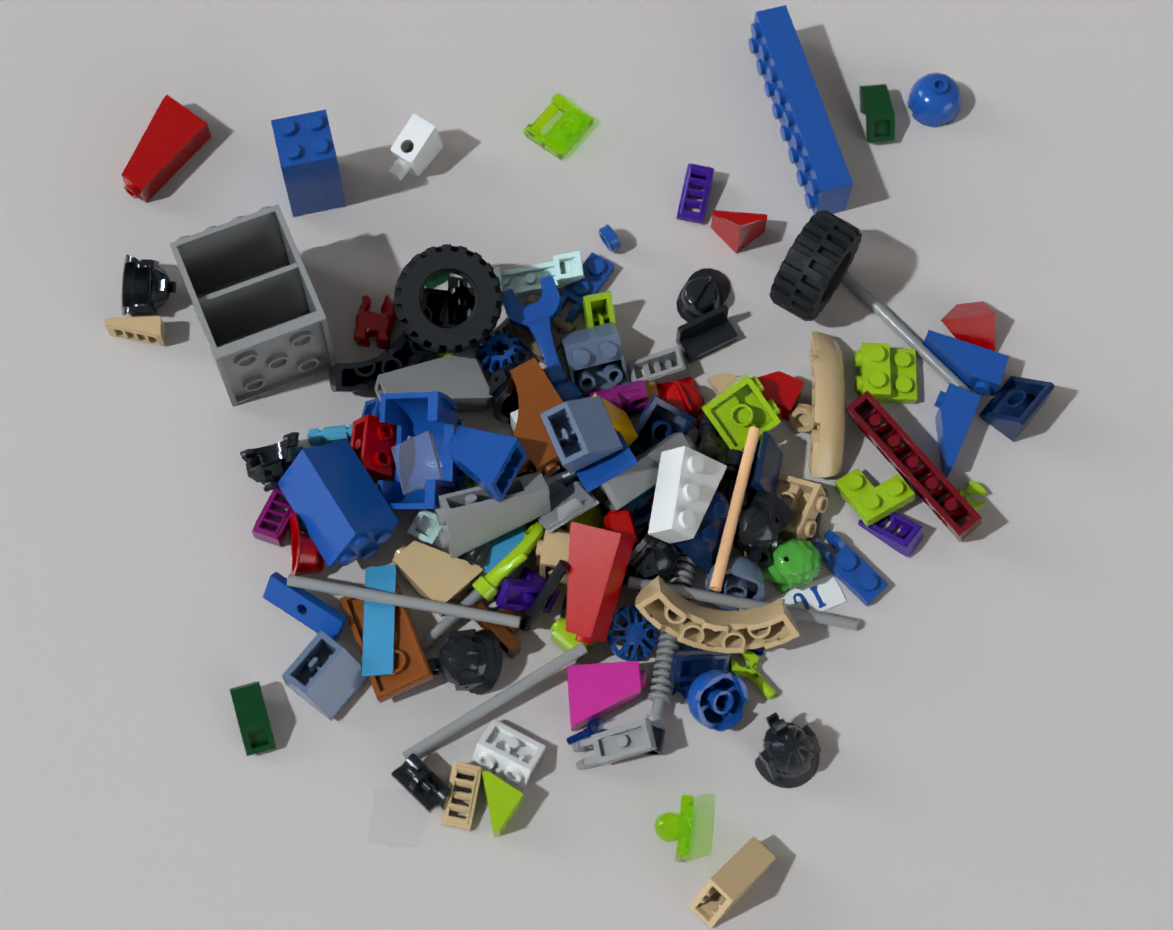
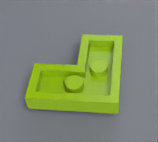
M859 468L834 481L835 489L867 527L915 500V493L899 474L876 487L870 483Z

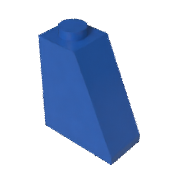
M460 425L446 447L456 466L495 501L501 503L528 456L516 437Z

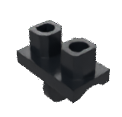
M448 276V290H450L448 321L449 325L456 326L463 323L471 315L474 309L475 296L472 287L464 278Z
M414 753L391 773L392 777L429 813L452 792Z

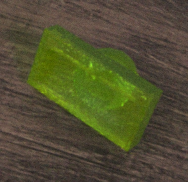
M691 795L681 796L679 815L673 812H664L657 817L654 824L655 833L661 840L666 842L677 840L675 861L686 862L689 857L694 798Z

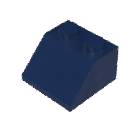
M717 490L694 539L674 543L706 574H709L712 566L716 563L730 507V502Z

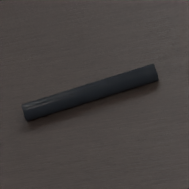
M565 560L558 562L523 617L520 629L526 632L530 630L569 569L570 565Z

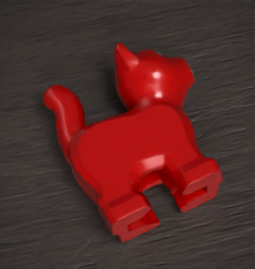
M364 295L356 315L354 341H356L358 346L370 347L368 338L373 336L377 337V348L388 349L390 346L389 336L393 330L394 323L398 320L395 313L394 300H391L389 295H386L381 306V313L369 311L371 299L369 296Z

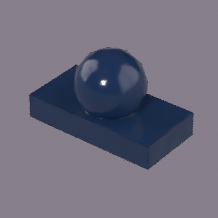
M688 646L684 650L673 651L669 679L672 682H693L700 674L712 669L728 671L731 653L706 651L692 646Z

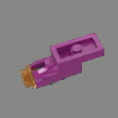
M648 380L623 383L611 388L588 393L589 397H592L594 394L599 395L624 410L627 415L642 412L653 395L659 396L655 381L648 382Z

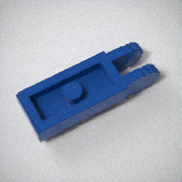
M593 252L583 263L584 278L567 285L562 295H560L562 304L560 312H562L568 302L574 304L567 314L566 321L573 323L582 312L583 296L597 294L614 272V264Z
M828 530L824 537L838 553L832 556L830 551L817 541L813 545L820 551L822 555L821 560L826 564L825 567L865 606H868L887 588L888 583L847 544L845 545L843 540L834 531Z

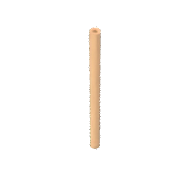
M750 427L709 587L713 591H721L761 431L757 427Z

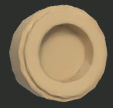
M797 403L789 415V422L794 430L806 433L815 428L816 425L812 424L811 405Z

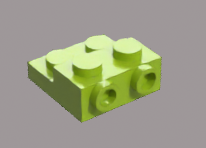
M861 343L860 349L855 350L854 366L859 367V376L855 377V392H860L861 396L868 390L879 403L916 404L917 376L915 349L890 348L889 343Z
M744 374L724 388L722 393L701 407L730 449L740 451L744 449L750 427L759 428L761 435L764 431L768 432L781 422L777 416L780 413L779 408L772 399L766 401L761 393L764 387L756 376L750 378L748 374Z

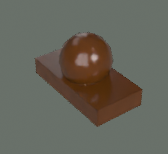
M481 602L475 607L488 610ZM502 608L497 611L499 613L520 616L518 611ZM474 620L482 629L492 632L497 637L501 649L510 658L514 659L521 652V643L513 634L517 633L521 628L522 620L520 621L519 628Z

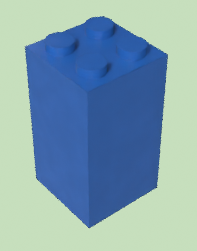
M326 109L271 120L293 217L346 207Z
M347 440L302 449L277 483L328 567L340 564L347 566L358 559L369 560L378 554V548L382 543L391 538L392 531L399 524L398 519Z

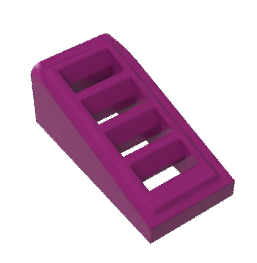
M278 487L273 489L253 527L252 534L256 539L281 547L289 529L290 514L294 510L289 503L277 500L279 495L284 496ZM277 505L287 509L286 513L275 510L274 506ZM270 515H274L283 519L281 522L270 519ZM269 524L278 528L274 531L265 527Z

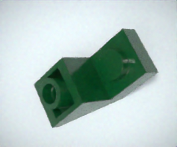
M887 85L859 86L860 113L866 115V141L869 143L895 141V113Z
M259 681L231 688L230 693L246 755L249 756L276 748Z

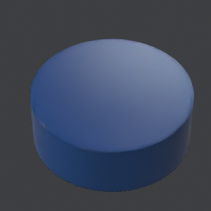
M608 224L599 229V236L610 252H615L622 247L617 235Z

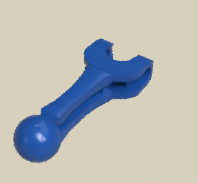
M549 274L541 277L542 295L539 301L534 304L525 305L519 302L511 288L501 290L509 322L515 327L531 333L543 355L549 381L562 401L582 399L579 387L573 382L568 381L554 346L552 322L560 313L562 304L552 275Z

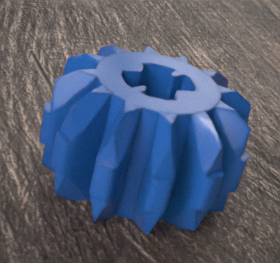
M497 329L495 336L489 334L485 341L478 344L480 351L476 354L482 363L483 370L489 369V374L492 376V372L497 371V369L505 366L507 363H515L514 355L516 351L524 353V348L519 346L520 339L518 336L511 338L509 330L504 335H501Z

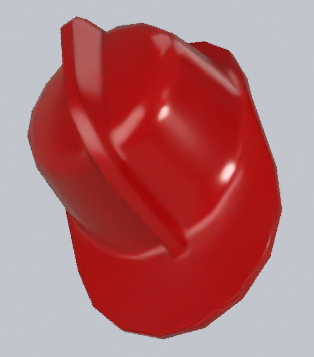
M691 376L678 381L673 380L672 382L652 385L653 395L663 397L697 419L692 428L696 427L697 422L705 417V413L701 408L705 405L704 398Z
M291 512L289 520L292 555L291 575L320 573L324 568V559L307 531L299 528L295 512Z

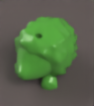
M791 538L788 541L783 540L781 543H778L776 550L771 554L772 563L761 569L764 579L775 582V588L778 592L786 593L788 588L802 587L804 584L811 583L813 578L818 576V572L821 570L822 555L811 541Z

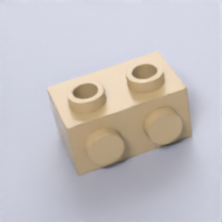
M555 529L550 533L545 530L544 540H538L536 566L540 567V575L545 579L549 578L560 560L569 561L570 534L567 530ZM568 570L558 585H568Z

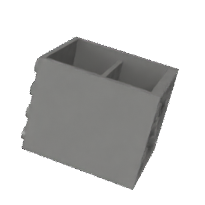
M279 204L272 207H263L258 212L247 216L235 217L230 222L219 226L207 227L202 232L191 236H182L176 241L169 243L232 406L327 372L331 366L337 363L327 318Z

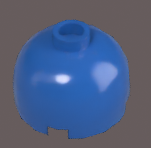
M929 73L919 78L913 85L907 105L908 108L910 107L912 117L922 125L934 128L947 122L949 124L956 118L960 110L962 95L959 86L953 78L942 73Z
M714 669L704 672L695 678L688 689L687 695L689 712L694 719L701 725L716 731H725L734 727L742 719L744 713L741 711L744 703L748 704L749 699L747 687L741 678L728 671Z

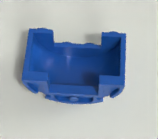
M442 392L381 394L379 406L380 423L397 425V435L395 438V482L378 480V490L391 509L440 508V495L453 493L456 489H462L466 474L456 466L446 447L458 426L466 427L464 419H459L455 412L458 406L449 396Z

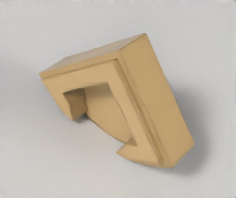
M721 373L709 377L708 383L719 395L723 392L724 388L740 377Z

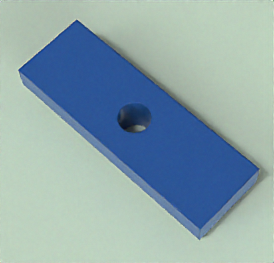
M278 572L270 576L263 595L264 599L316 633L322 630L334 641L337 642L347 621L346 616L306 590L287 586V578Z

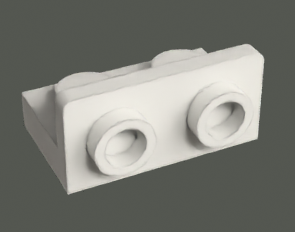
M493 719L477 742L472 760L482 768L506 778L509 782L525 787L532 771L544 754L546 746Z

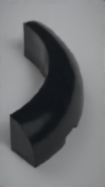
M423 288L421 303L425 314L434 323L443 325L449 305L450 290ZM403 330L398 339L381 355L362 362L336 363L329 368L331 390L333 392H356L372 389L375 387L378 375L416 365L426 355L428 350L413 342Z

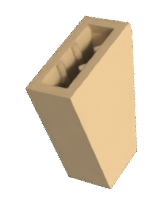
M415 540L409 545L401 546L395 552L393 558L396 571L423 599L456 604L474 588L472 584L481 575L484 577L483 569L479 565H470L469 561L458 557L451 559L450 554Z
M753 836L709 879L689 908L712 928L765 873L776 857L766 845Z

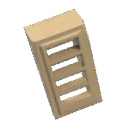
M161 316L104 319V324L110 336L158 346L166 345V327Z
M453 762L448 784L452 792L445 799L441 825L471 831L483 777L482 767ZM458 775L472 776L474 781L459 779ZM456 786L472 789L471 794L455 791ZM453 799L468 801L469 807L453 804L452 801ZM450 810L465 813L467 817L463 819L449 816Z

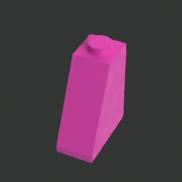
M639 661L567 665L571 731H578L640 698L641 688H646L645 670H639Z

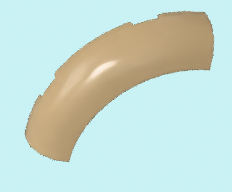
M812 331L809 355L813 386L812 424L817 425V429H811L808 467L810 477H831L841 472L843 464L846 411L843 355L839 344L834 338L825 333Z
M657 576L640 591L635 601L636 608L659 630L663 629L665 632L676 637L681 643L706 651L744 653L745 650L773 648L800 636L794 618L782 598L748 610H715L697 605L681 597L660 576Z

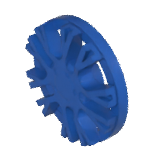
M626 606L617 610L613 614L607 634V642L611 651L618 658L625 661H639L648 657L649 654H652L653 648H656V643H658V628L644 616L638 622L637 614L638 612L642 613L636 606ZM620 616L624 620L622 627L615 623ZM648 621L649 624L643 627L642 625ZM613 630H620V636H613ZM648 630L651 632L650 638L646 636ZM622 640L624 645L619 650L615 643ZM643 640L648 643V646L642 643ZM637 646H639L642 651V653L639 655H637L636 653Z

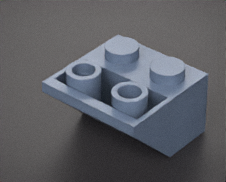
M613 322L559 335L570 381L579 387L582 396L588 395L589 392L629 382L620 335Z
M600 396L565 401L540 414L562 466L571 474L623 449Z
M322 630L282 674L287 687L330 721L333 720L369 677H362V666L340 644Z

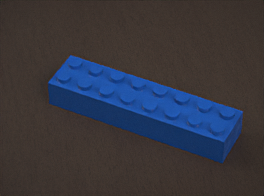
M786 5L757 11L754 23L751 24L752 37L748 40L751 54L756 55L758 74L760 76L763 75L765 93L767 97H771L773 102V115L781 123V137L789 145V159L797 167L798 183L800 186H804L807 208L812 209L814 215L817 211L827 210L832 214L846 211L853 182Z

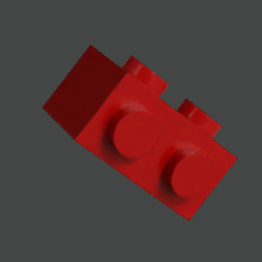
M367 414L353 421L350 446L376 484L378 480H385L392 476L395 466L393 458L396 446L397 425L380 423L379 417Z

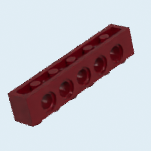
M868 390L846 408L847 416L959 542L982 524V517Z

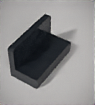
M726 304L678 327L676 343L678 346L680 345L689 364L737 341L738 334L727 318L729 309Z

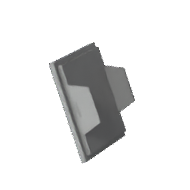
M556 480L548 485L551 511L536 519L550 533L598 505L599 501L590 492L587 493L579 481L565 486L559 480Z

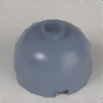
M740 555L729 556L721 591H713L709 588L715 564L712 566L707 577V591L763 600L765 596L764 575L756 562H751L748 557ZM715 604L723 609L739 611V608Z

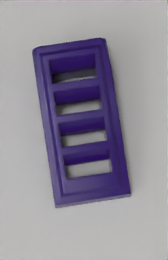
M688 164L676 219L703 224L713 181L714 168ZM689 186L704 188V191L689 188ZM687 196L702 199V201L687 199ZM685 206L700 209V212L686 210L684 208Z
M895 512L879 520L876 525L872 524L868 527L861 519L858 521L860 527L908 558L923 539L922 526ZM887 521H890L891 523L887 529H883ZM900 528L901 530L899 531V533L897 535H894L893 533L896 531V529Z

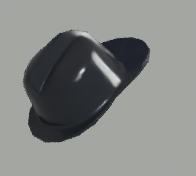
M704 268L694 272L682 288L676 302L677 311L681 318L686 322H690L723 306L730 293V282L726 275L712 268Z

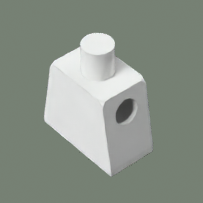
M415 113L411 116L390 150L395 160V163L388 171L391 177L401 182L408 172L415 177L420 176L442 150L443 145L434 125Z

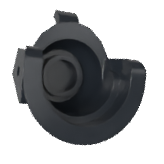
M126 254L122 277V315L131 314L136 311V314H156V310L165 304L170 293H176V282L170 281L165 270L159 266V261L138 260Z
M516 351L514 355L515 363H507L505 366L497 369V371L492 372L489 394L494 396L493 413L498 421L511 424L510 413L519 409L518 395L511 381L510 370L534 357L537 360V355Z
M291 432L284 435L281 442L240 452L242 459L246 462L248 477L257 483L260 482L265 485L263 489L265 492L279 487L277 483L300 451L304 449L303 447H297L299 432Z
M755 491L750 493L747 498V506L741 507L733 545L739 550L743 548L745 552H750L749 560L751 562L760 560V567L763 568L772 563L771 553L776 550L779 542L778 532L790 525L794 520L791 509L783 499L771 492Z
M648 525L638 535L640 542L633 548L628 564L639 571L635 577L653 580L660 576L662 580H666L677 567V550L673 543L669 544L649 535Z
M484 629L451 632L446 644L439 650V658L428 659L434 676L442 673L446 681L455 684L457 691H469L477 695H482L493 688L502 669L500 643L492 632Z
M775 712L766 718L770 728L766 731L763 740V751L756 758L755 766L765 780L777 787H799L808 782L816 773L821 749L816 734L808 725L801 728L796 724L785 722L783 718L780 720Z

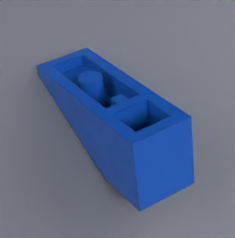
M928 330L923 344L969 388L974 389L976 393L995 396L1009 356Z
M951 383L946 392L940 390L934 405L939 408L935 420L941 471L947 478L953 468L981 399V395Z

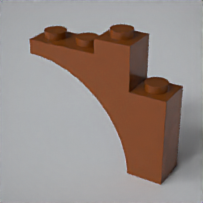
M534 357L510 370L511 381L516 389L519 402L518 418L512 437L519 439L528 455L516 477L527 475L532 469L534 472L541 471L542 475L550 476L556 473L562 465L540 414L563 403V401Z

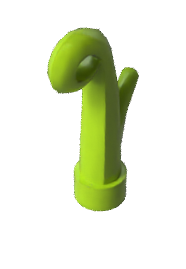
M539 522L532 524L526 530L524 539L484 577L481 575L472 584L488 602L498 593L497 589L504 579L508 578L528 558L527 556L535 548L538 540H541L545 528Z

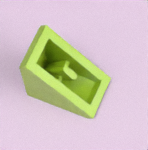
M611 291L583 296L582 315L586 329L611 322L617 328Z
M483 771L482 776L494 837H499L524 802V794L491 772Z

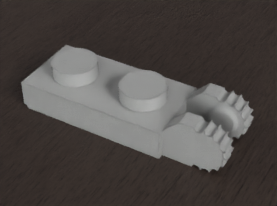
M647 718L593 734L591 738L581 740L572 745L574 752H584L593 748L595 756L581 759L576 763L578 770H586L599 765L603 766L657 749L651 721Z

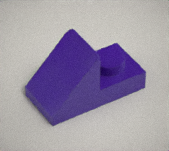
M524 567L518 579H504L495 598L497 607L528 611L547 579L530 568ZM558 586L541 612H551L561 592Z

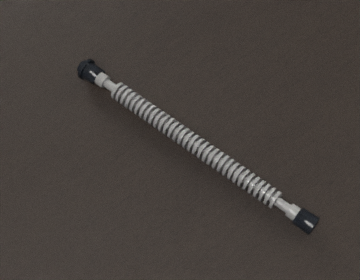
M704 417L696 425L698 429L697 452L713 459L715 447L719 446L720 434L709 418ZM676 546L678 562L676 569L671 574L670 584L692 588L696 564ZM663 629L660 630L661 635L659 636L655 657L656 664L653 667V678L651 679L650 693L648 694V699L653 704L651 715H647V719L651 721L657 749L644 753L648 755L662 754L665 729H663L665 718L662 717L665 704L671 703L672 698L670 696L673 695L672 689L674 688V682L669 679L673 651L681 650L682 645L676 637L665 632Z

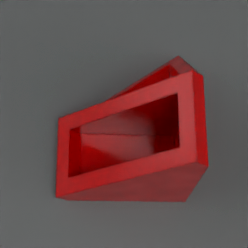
M713 210L711 229L737 254L765 232L767 214Z
M984 301L957 304L941 319L956 339L995 351V313Z

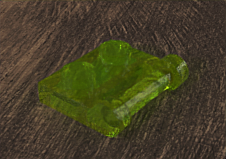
M556 93L551 98V103L532 124H528L524 128L523 133L528 139L562 160L592 126L593 118L569 103L563 95ZM558 110L563 112L564 114L545 135L540 132Z

